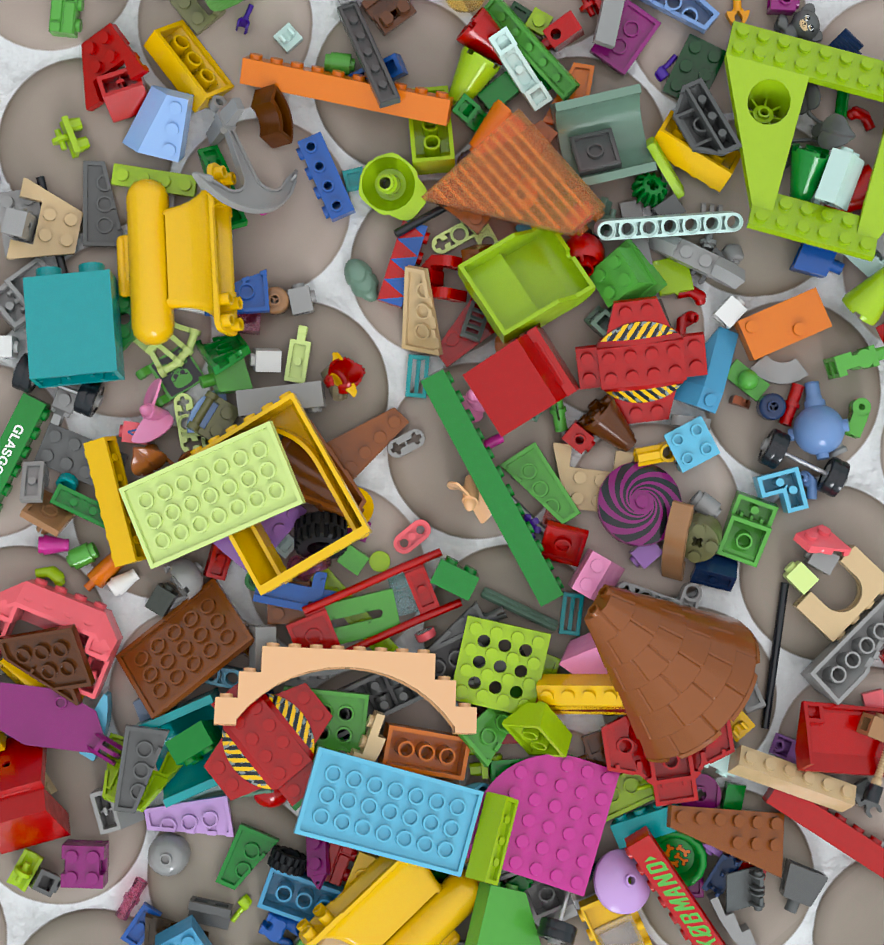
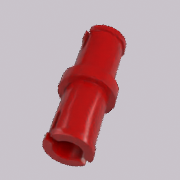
M797 383L791 384L787 400H785L786 411L778 421V423L784 426H792L796 410L800 408L799 401L805 387Z

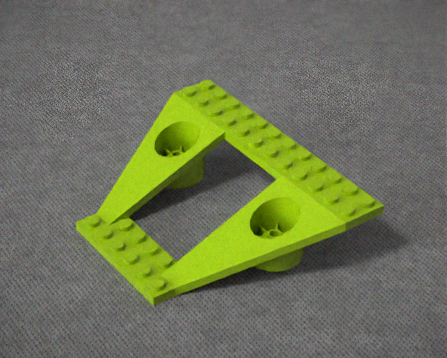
M733 21L724 63L734 115V126L737 138L742 144L740 155L750 207L746 228L872 262L875 257L877 240L884 233V129L860 216L778 194L808 82L884 103V61Z

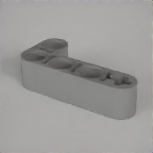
M621 581L615 586L625 588V585H627V589L634 593L642 594L647 592L649 596L654 598L667 599L676 604L696 609L702 597L701 587L692 582L685 583L681 587L677 599L626 581ZM694 586L696 588V595L689 598L686 595V590Z

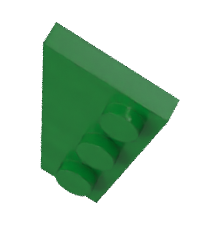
M241 822L215 882L235 890L271 848L276 845L279 838Z

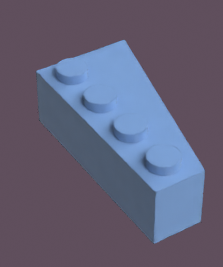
M639 0L702 34H705L720 15L706 0Z

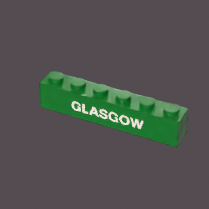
M28 393L22 394L0 438V512L3 508L2 501L4 497H7L13 488L11 483L14 477L17 478L22 470L20 465L23 459L28 458L32 450L30 446L33 440H37L41 433L40 426L42 422L46 421L51 413V410H49L50 404Z

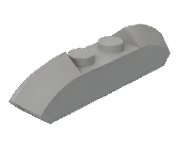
M678 236L648 238L649 248L654 252L729 288L736 289L745 282L744 269Z

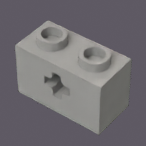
M14 205V208L6 207L1 233L14 239L32 243L38 218L32 215L33 212L25 207Z

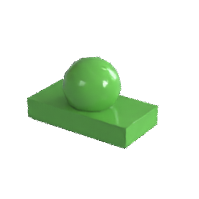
M738 359L730 366L727 380L757 402L770 384Z

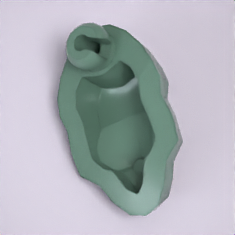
M360 259L348 260L344 268V275L355 296L369 302L375 301L378 298L379 281L372 272L371 267Z

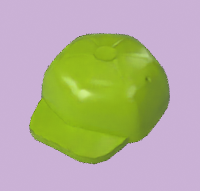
M386 153L377 156L363 168L359 181V195L365 203L378 213L408 221L413 219L428 200L426 187L418 178L415 168L398 154Z

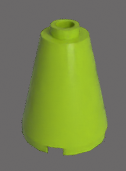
M464 46L461 50L449 91V96L454 97L453 105L458 102L464 93L473 100L499 71L500 66Z
M884 267L846 293L842 299L845 306L853 314L857 312L860 315L859 319L872 326L878 322L884 311Z

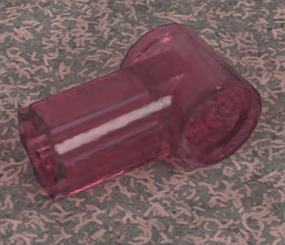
M313 554L303 558L299 555H294L287 563V570ZM331 558L325 559L296 577L302 581H308L314 573L331 567Z

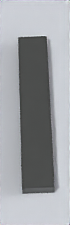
M357 1L337 7L339 18L379 107L384 108L400 103L399 93Z

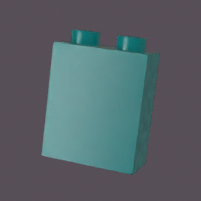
M82 263L78 266L79 272L62 274V269L59 267L45 266L35 270L36 276L23 277L29 379L39 388L125 380L118 281L110 269H105L103 263Z

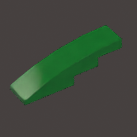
M218 145L197 149L205 174H207V166L210 163H217L220 166L224 165L227 172H230ZM232 208L231 218L232 230L245 227L248 224L244 212Z

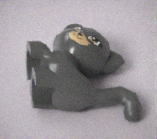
M812 3L806 4L801 8V11L795 13L789 24L787 16L782 14L778 15L774 24V30L782 34L812 42H819L823 39L819 19L815 14V7Z

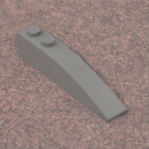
M884 596L861 614L860 619L854 625H849L844 630L846 633L841 639L831 642L800 673L816 691L836 705H839L868 675L872 663L880 654L879 651L884 644Z

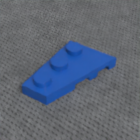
M267 269L235 282L236 297H241L243 301V308L237 310V314L270 312ZM205 312V316H212L209 313Z

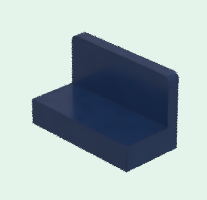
M714 555L709 560L697 562L690 575V582L731 592L737 579L738 561Z

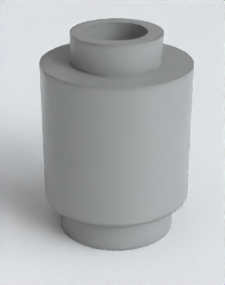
M700 490L697 491L689 504L694 505V510L702 515H710L717 518L722 511L720 502L708 493L701 492Z

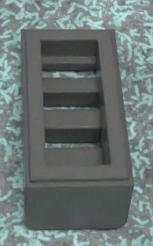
M472 298L459 336L480 343L487 319L481 309L474 307L476 302ZM472 311L484 315V318L481 319L471 315ZM469 320L482 323L481 327L470 324ZM467 327L479 331L478 335L466 331Z

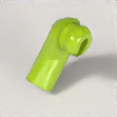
M55 566L35 569L36 577H48L54 582L55 586H63L66 582L64 573Z

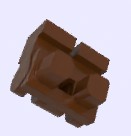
M363 0L361 2V8L384 36L417 13L409 0Z

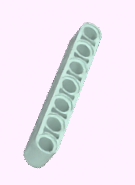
M733 211L610 218L598 220L594 225V233L603 240H621L736 232L743 226V218L740 214ZM734 216L735 224L729 227L727 220L729 217ZM713 217L714 225L711 228H707L706 221ZM692 218L694 222L693 227L687 230L685 222ZM667 220H671L673 223L669 231L664 230V224ZM650 221L652 224L651 230L644 232V223ZM629 223L631 226L630 231L623 234L621 231L623 224ZM608 224L610 227L609 232L606 235H601V226Z

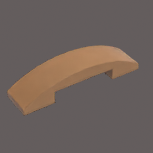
M676 500L672 502L662 551L661 573L663 577L683 581L688 531L692 523L694 505Z

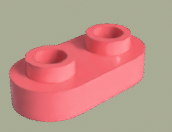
M423 519L415 520L395 537L393 542L395 550L401 554L411 552L429 537L431 533L430 524ZM418 526L424 527L425 531L422 534L416 531ZM402 539H406L408 541V545L406 547H402L400 545V541Z

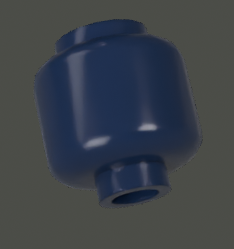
M765 394L757 401V413L764 420H778L786 411V402L779 394Z

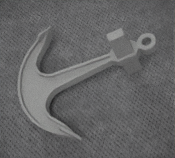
M214 95L209 101V107L216 114L206 135L210 145H218L224 137L226 138L241 188L235 190L227 188L214 180L212 175L196 171L192 173L193 178L201 190H206L217 200L236 210L246 213L263 214L279 209L293 194L298 170L295 169L279 188H270L264 185L257 177L235 132L236 123L245 110L241 99L232 98L227 104V101L222 96Z

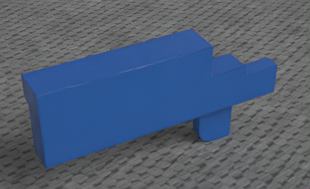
M319 571L314 574L312 586L289 582L264 595H260L255 587L253 601L303 611L302 607L308 605L309 601H318L337 591L324 589L327 573Z

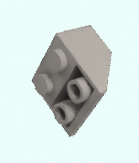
M103 787L94 789L89 794L101 835L121 830L145 820L144 812L137 810L135 813L113 811L114 803L104 800L102 797Z

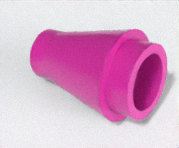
M45 534L44 537L39 536L38 553L49 555L69 551V539Z

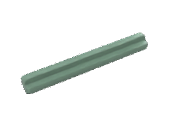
M485 587L481 593L483 599L498 606L502 605L504 609L553 632L556 631L559 625L557 620L492 589Z

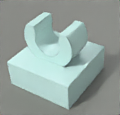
M289 22L273 36L287 54L303 41L302 36Z

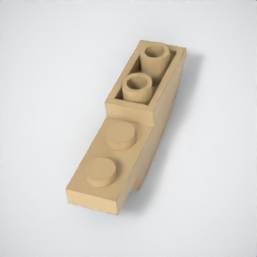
M374 710L373 715L369 714L366 721L367 732L361 736L358 747H360V750L351 748L350 753L347 752L346 754L376 761L386 740L383 735L379 734L385 718L383 712Z

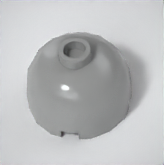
M177 558L163 567L166 574L168 572L171 573L170 581L184 597L187 595V600L193 598L202 589L204 578L201 572L204 570L197 561L193 563L187 558Z
M167 832L160 834L153 840L149 847L147 858L154 872L161 876L169 877L178 874L186 867L191 851L184 837Z

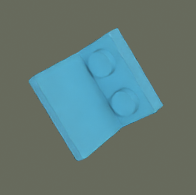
M701 416L664 434V438L676 460L674 464L678 471L682 473L720 454Z

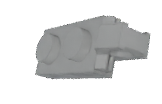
M81 384L68 385V387L79 390ZM58 388L51 405V411L54 414L50 423L61 426L64 418H69L73 414L77 394Z

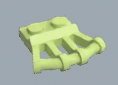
M175 322L174 329L190 333L187 344H184L174 334L170 337L174 343L183 349L178 356L167 349L163 343L160 345H146L137 338L133 342L150 355L158 373L162 378L168 376L167 373L182 367L185 364V359L194 353L193 349L197 337L201 335L202 331ZM160 349L173 361L162 366L155 352Z

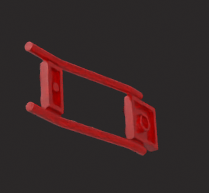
M440 548L303 606L302 609L305 617L286 624L292 642L301 644V648H310L312 644L323 645V649H331L333 645L341 646L325 607L401 572H404L420 615L347 647L345 650H353L354 646L368 648L422 622L461 607L460 598L442 606L439 605L423 563L443 556Z

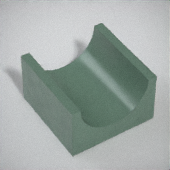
M640 84L550 104L554 129L558 132L556 138L564 177L569 189H577L657 170L656 161L653 160L646 146L640 110V94L642 92ZM612 128L622 167L579 177L569 137Z

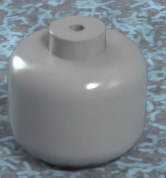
M729 244L721 251L728 261L737 266L744 259L742 248L738 244Z

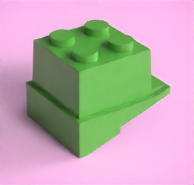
M626 239L594 268V272L590 276L607 307L611 309L613 301L655 296L667 286L666 281L655 267L648 262L631 239Z

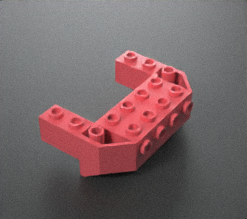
M39 577L1 591L0 637L11 635L18 620L26 621L43 629L75 624L80 640L85 645L84 651L89 655L88 662L95 679V683L92 686L78 688L79 692L92 699L100 696L123 639L112 610L107 609V605L102 602L95 601L93 603L88 601V597L79 593H75V595L70 594L65 587L59 585L55 587L50 586L47 580Z

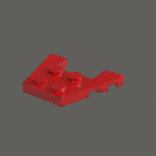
M109 23L81 44L85 105L88 111H94L105 103L96 77L114 72L124 64L130 80L137 81L150 72L148 67L139 60L140 56L137 52L131 49L129 41L116 24Z

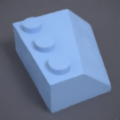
M152 85L122 143L138 153L179 162L185 157L194 95Z

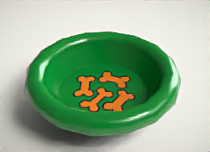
M677 831L655 838L687 887L694 885L703 876L707 867V853L702 842Z

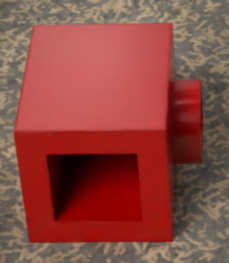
M578 420L572 423L561 438L580 454L585 450L589 452L596 443L593 441L595 435L586 431L578 423Z

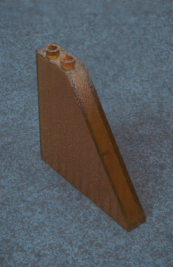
M519 108L422 196L427 203L573 238L576 235L582 236L589 229L587 225L593 220L597 222L606 214L604 212L606 209L604 203Z

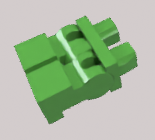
M874 345L857 349L855 352H848L824 359L823 362L828 379L848 375V369L858 370L879 366V361L884 359V346L875 348Z

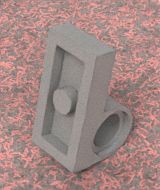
M45 461L23 462L19 500L21 503H43L44 487L49 485V471Z

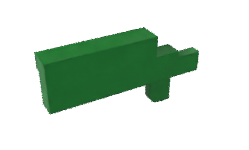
M530 64L533 72L539 81H542L547 91L551 90V86ZM505 71L479 92L477 98L490 110L493 103L498 99L506 105L521 92L507 71Z

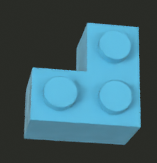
M793 466L752 477L757 497L765 498L778 494L784 513L809 508L798 467Z

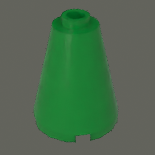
M793 143L791 148L789 197L811 202L827 165L830 150L806 144L805 148H799L800 143Z

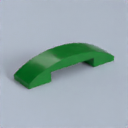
M465 93L451 110L474 133H476L487 115L480 108L481 106Z

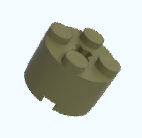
M701 513L693 514L685 551V557L690 562L706 561L716 554L723 534L722 527L716 518L710 515H702Z

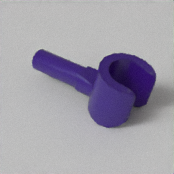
M252 4L248 5L245 15L237 20L235 30L237 31L238 27H244V35L248 33L249 17L254 7Z
M675 54L655 72V77L659 82L669 76L666 69L678 58Z

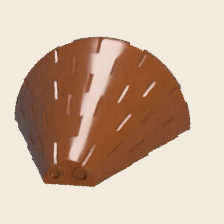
M604 584L598 591V595L589 607L584 620L595 642L603 665L607 669L614 689L619 693L636 738L641 742L646 759L649 762L656 763L669 762L670 758L675 756L683 759L711 744L722 734L721 728L727 721L731 720L734 722L739 716L755 687L758 677L755 673L756 664L760 663V651L752 631L741 621L733 617L676 604L649 595L634 593L619 587Z

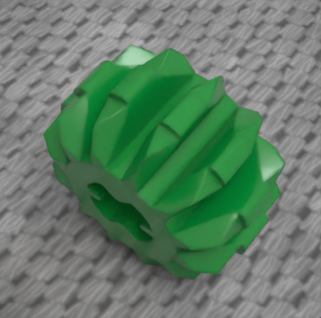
M646 172L642 175L639 174L631 185V190H633L631 197L637 198L636 204L641 202L644 208L648 205L653 208L664 201L668 190L666 189L667 183L661 181L662 176L656 177L655 172L651 174Z

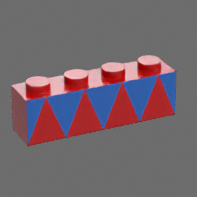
M403 220L401 226L410 222V220ZM420 225L397 238L377 298L379 302L402 309L405 267L421 264L424 255L421 249L423 244L427 245L430 233L427 232L428 226Z

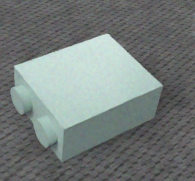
M841 146L840 149L832 148L814 198L827 206L847 211L865 164L859 158L860 154L844 146Z

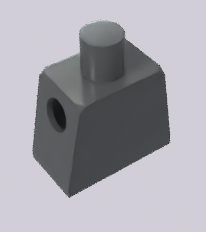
M786 858L779 888L782 896L788 898L784 909L796 914L800 903L811 907L827 882L828 877L823 872Z

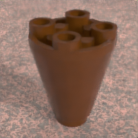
M609 394L599 401L594 399L588 405L589 411L578 420V423L586 431L625 452L630 450L637 441L617 403Z

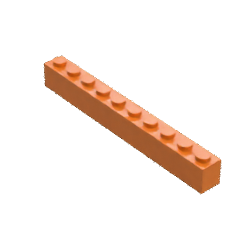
M250 53V55L243 57L240 84L260 88L275 84L284 93L447 126L450 122L454 97H450L449 93L444 91L431 93L424 87L411 89L407 88V84L395 82L394 85L399 93L401 102L380 108L364 75L353 74V76H348L341 70L328 72L324 71V67L312 65L311 68L304 67V63L291 61V64L284 63L282 58L271 57L270 59H265L262 54Z

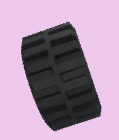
M327 511L309 512L306 515L300 516L294 523V550L301 557L308 558L347 535V521L342 516ZM347 547L325 560L336 559L342 556L347 551Z

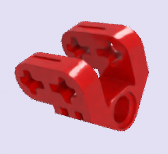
M431 255L421 266L428 268L434 299L466 303L467 291L442 287L444 280L443 268L458 271V265L463 263L461 257Z

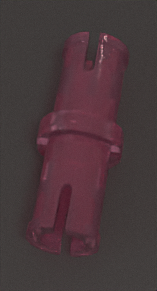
M141 877L135 878L129 891L125 892L124 900L115 913L118 918L125 921L128 919L134 906L138 905L139 897L148 884L146 880Z

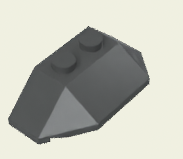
M702 77L683 85L672 118L692 152L724 156L742 148V144Z

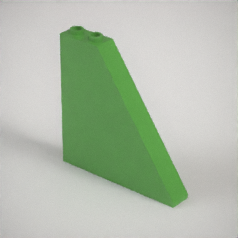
M480 881L465 945H541L526 893L519 891V886L506 883V886L503 887L501 882L496 886Z

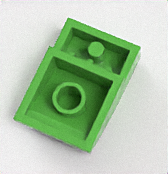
M737 490L722 531V540L716 553L757 567L771 533V526L778 511V505Z

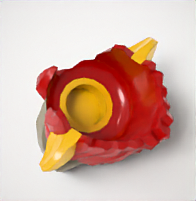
M333 352L332 362L321 372L324 383L334 401L347 399L348 393L355 397L357 394L356 387L366 373L365 368L350 358H342L338 352Z

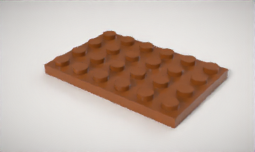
M212 578L203 585L202 589L193 598L184 600L115 657L150 717L155 719L167 713L254 643V637L219 582Z

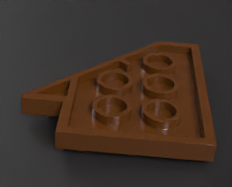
M75 624L0 637V650L4 660L75 705H80L83 701L78 688L92 686L95 683Z

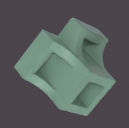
M598 305L584 319V322L601 338L607 333L611 308L607 310Z

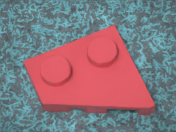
M823 524L798 532L793 538L808 553L832 555L834 551H840L843 556H849L852 550Z

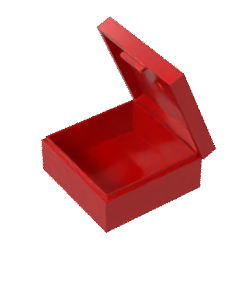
M535 326L527 331L526 334L462 375L501 437L580 389L578 382L545 330L539 326Z
M14 738L6 739V749L0 752L1 854L71 835L68 812L45 789L47 748L24 745Z

